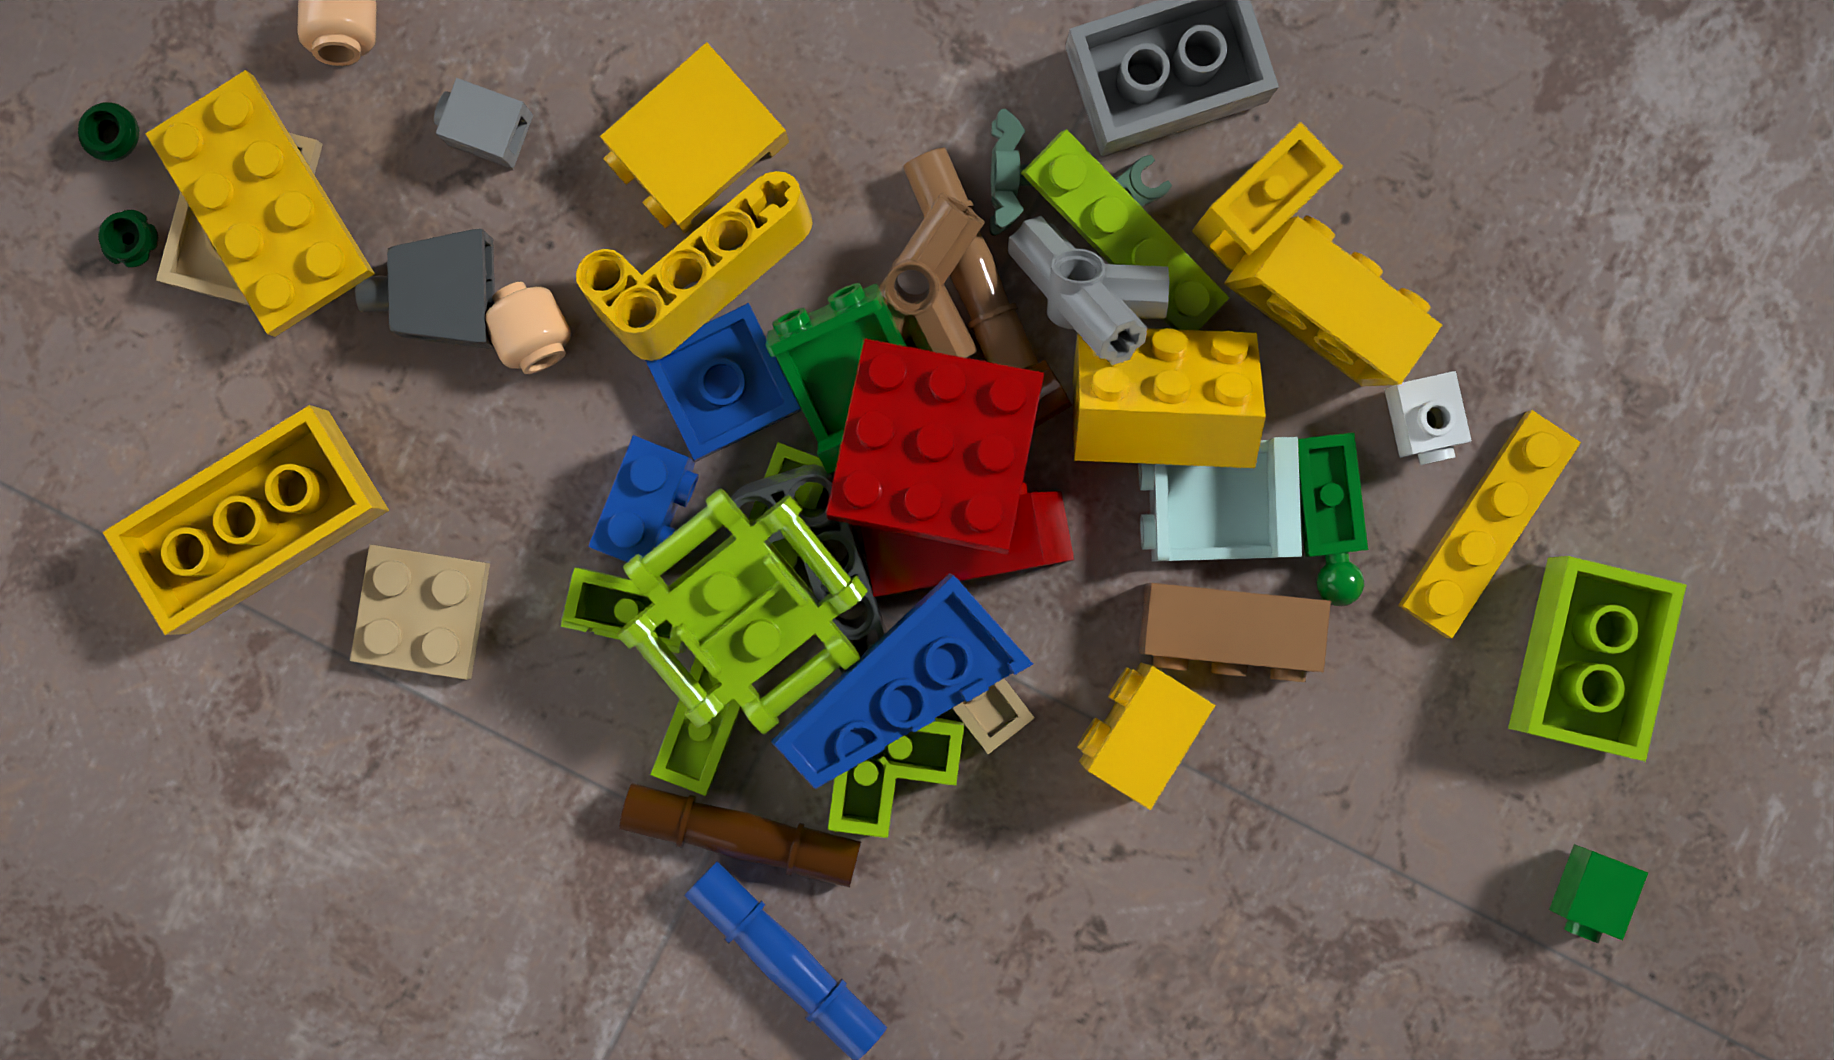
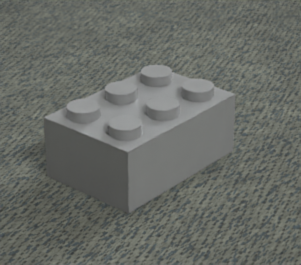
M1157 0L1070 28L1065 45L1101 157L1266 104L1279 88L1250 0Z

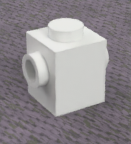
M1456 371L1407 381L1401 385H1393L1384 389L1400 458L1418 454L1420 465L1456 457L1453 446L1472 441ZM1426 416L1429 417L1431 426L1428 424Z

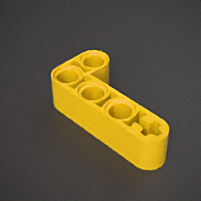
M780 171L765 173L741 191L643 275L615 250L601 249L588 254L579 263L576 271V282L599 319L634 355L649 361L662 359L674 351L799 245L810 233L813 224L812 215L802 190L793 176ZM743 244L736 250L729 251L730 248L734 247L735 245ZM698 281L691 288L684 289L688 284ZM616 283L612 288L605 290L606 287ZM653 319L648 325L638 328L641 323Z

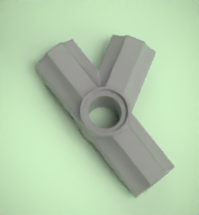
M1042 216L1023 221L1018 231L1009 237V255L1048 298L1047 315L1049 319L1060 327L1076 330L1099 358L1107 359L1111 365L1129 360L1136 349L1145 343L1147 327L1140 319L1163 320L1166 318L1169 292L1168 267L1105 264L1102 258L1094 252L1085 249H1075L1055 225L1047 223Z

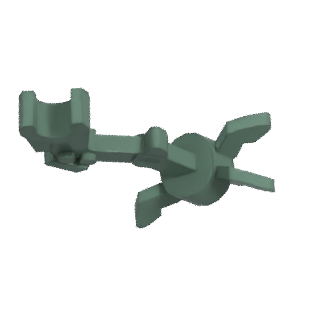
M1001 109L997 114V119L991 124V136L998 139L992 149L991 203L996 210L994 212L995 215L990 218L989 231L992 236H998L1009 228L1023 212L1024 209L1016 198L1019 186H1033L1021 174L1029 164H1020L1019 150H1014L1026 130L1019 120L1007 109ZM1152 155L1141 157L1128 170L1116 178V181L1142 207L1159 200L1172 187L1169 180L1156 188H1149L1143 184L1141 173L1155 161Z

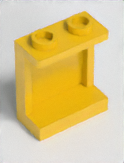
M708 42L701 46L600 136L610 150L603 158L608 166L625 185H628L635 178L649 194L642 202L648 211L665 229L674 222L684 234L693 227L691 220L766 153L773 157L789 143L784 127Z
M1300 122L1210 206L1192 232L1229 271H1233L1245 252L1250 256L1344 166Z

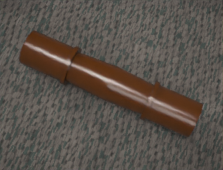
M631 783L619 824V829L676 843V847L683 848L684 844L687 843L734 859L785 868L786 875L792 876L793 873L850 888L861 841L804 827L805 824L799 823L798 827L795 828L748 812L697 803L696 796L693 795L685 797Z

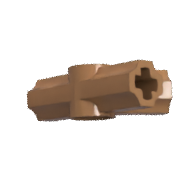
M943 193L939 195L902 253L893 261L891 269L879 286V289L904 342L911 335L917 349L967 358L975 353L977 348L944 283L984 225V220L956 198L949 197ZM916 270L927 278L929 288L921 294L907 293L900 287L898 276L904 271Z

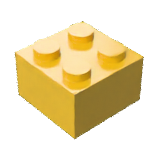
M1140 662L1136 670H1131L1128 667L1123 670L1108 695L1110 699L1115 701V704L1104 721L1096 717L1092 720L1082 735L1077 748L1084 753L1079 763L1087 771L1151 810L1216 705L1154 666Z

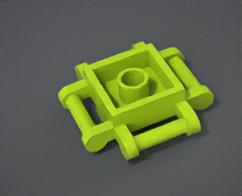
M719 488L705 499L708 506L646 556L642 557L637 554L623 565L631 581L653 603L629 621L617 633V636L629 649L634 646L688 708L684 714L696 728L706 724L726 704L735 699L752 724L762 734H766L779 723L777 716L840 666L846 670L860 659V655L832 620L859 602L866 595L868 589L857 576L850 578L800 518L798 514L802 509L790 495L781 499L755 521H749L727 493ZM724 525L733 534L671 585L668 586L660 577V575ZM781 532L829 590L830 594L821 601L818 600L769 541L768 537L773 533ZM666 619L708 672L719 680L707 692L704 691L654 632V629ZM816 634L826 647L764 697H761L751 684Z

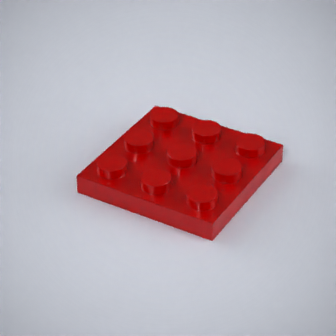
M864 338L826 512L827 519L1008 555L1044 373Z

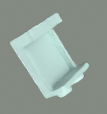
M1274 437L1269 440H1261L1255 468L1138 463L1140 491L1149 490L1150 514H1141L1140 518L1142 550L1151 549L1152 562L1302 557L1298 437Z

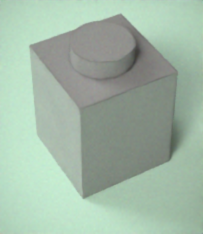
M456 78L451 92L445 91L438 101L434 114V124L438 125L436 134L448 146L514 169L534 115L522 101Z

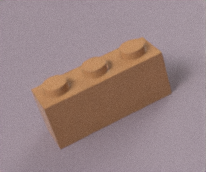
M1145 583L1139 653L1153 655L1152 666L1157 668L1188 670L1189 659L1212 661L1211 673L1247 676L1248 665L1271 667L1270 679L1306 682L1307 671L1324 673L1331 601Z

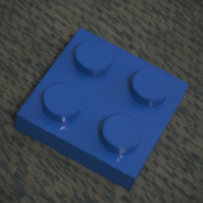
M749 303L704 324L674 351L662 359L645 360L695 462L802 411L776 357H770L765 346V334Z

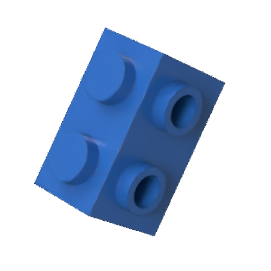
M633 435L588 547L625 562L630 561L637 554L642 557L646 556L677 531L671 528L670 525L678 505L686 508L693 495L699 474L692 472L696 462L685 455Z

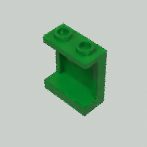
M860 283L846 286L828 297V305L810 313H807L805 308L792 310L777 318L772 323L774 329L767 333L765 346L770 357L776 356L818 441L817 454L828 474L836 471L864 338L906 346L877 283L864 289Z

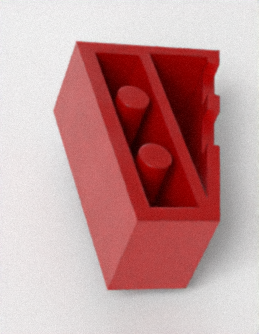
M1026 483L1022 484L1008 555L861 526L874 597L936 586L948 574L954 575L959 581L1075 560L1062 491L1028 493Z

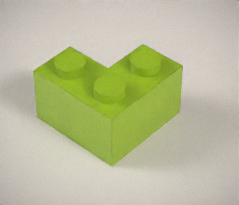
M935 718V721L916 732H909L885 746L883 751L837 776L834 779L828 830L888 838L896 778L956 786L964 732L963 721Z

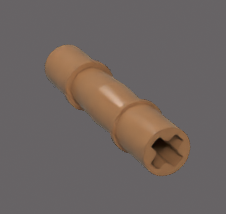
M938 148L921 154L903 166L924 217L941 193L956 198L971 209L974 208L972 200H968L946 148ZM979 231L950 274V277L972 319L967 325L970 330L974 331L986 361L1028 370L1038 364L1037 358L1016 312L1018 310L1017 304L1009 303L993 256Z

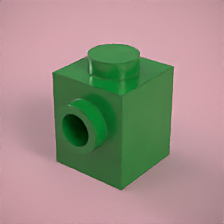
M1574 844L1549 910L1566 918L1564 930L1577 936L1599 943L1602 933L1623 941L1648 872Z

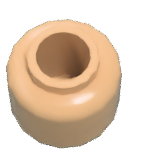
M298 0L297 31L300 43L309 52L313 53V56L318 61L325 64L345 66L357 62L361 56L369 53L376 43V0Z
M515 282L501 288L492 296L495 304L485 314L487 334L500 360L506 367L522 369L524 374H533L556 364L566 355L564 347L571 338V329L549 289L544 287L526 288L524 282Z

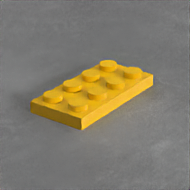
M244 70L145 133L268 335L276 337L375 274L254 75Z

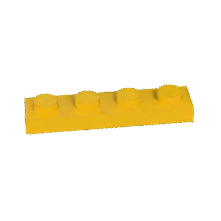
M1526 411L1398 606L1445 638L1452 639L1581 442L1535 411Z

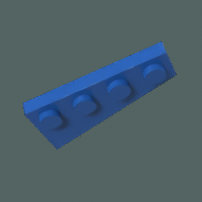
M948 574L874 643L859 660L852 664L773 738L771 743L816 789L883 751L888 744L911 731H918L935 721L937 716L964 701L968 702L988 691V687L1011 674L1016 675L1033 665V663L954 575Z

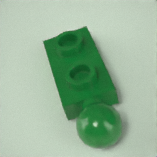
M1355 433L1298 439L1300 515L1305 557L1325 555L1326 564L1319 571L1316 580L1318 593L1323 600L1331 601L1333 606H1347L1358 600L1364 589L1363 574L1354 563L1350 562L1349 552L1368 550Z

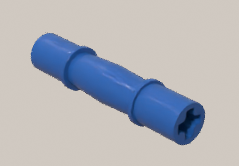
M718 861L686 892L684 896L726 936L724 940L728 944L734 940L775 985L808 1012L805 1019L809 1023L813 1021L849 1058L859 1060L884 1034L887 1026L846 987L847 983L843 979L837 982L801 942L763 910L766 904L762 900L759 902Z

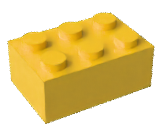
M1299 216L1289 218L1250 256L1245 252L1224 284L1360 386L1401 385L1442 327L1440 322L1428 314L1431 307L1422 297L1406 288H1400L1399 291L1394 289L1380 278L1383 270L1379 265L1358 252H1353L1349 255L1332 242L1335 238L1334 232L1313 217L1305 216L1301 219Z
M1147 328L1145 343L1136 349L1131 358L1127 361L1111 365L1107 359L1099 358L1077 332L1072 376L1074 461L1235 468L1256 467L1266 418L1257 333Z

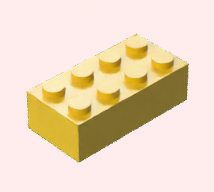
M308 405L102 533L164 635L190 634L390 510L330 412Z

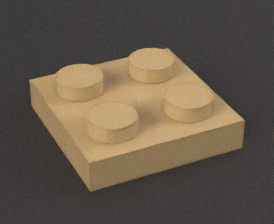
M369 545L350 661L465 680L471 679L490 563Z

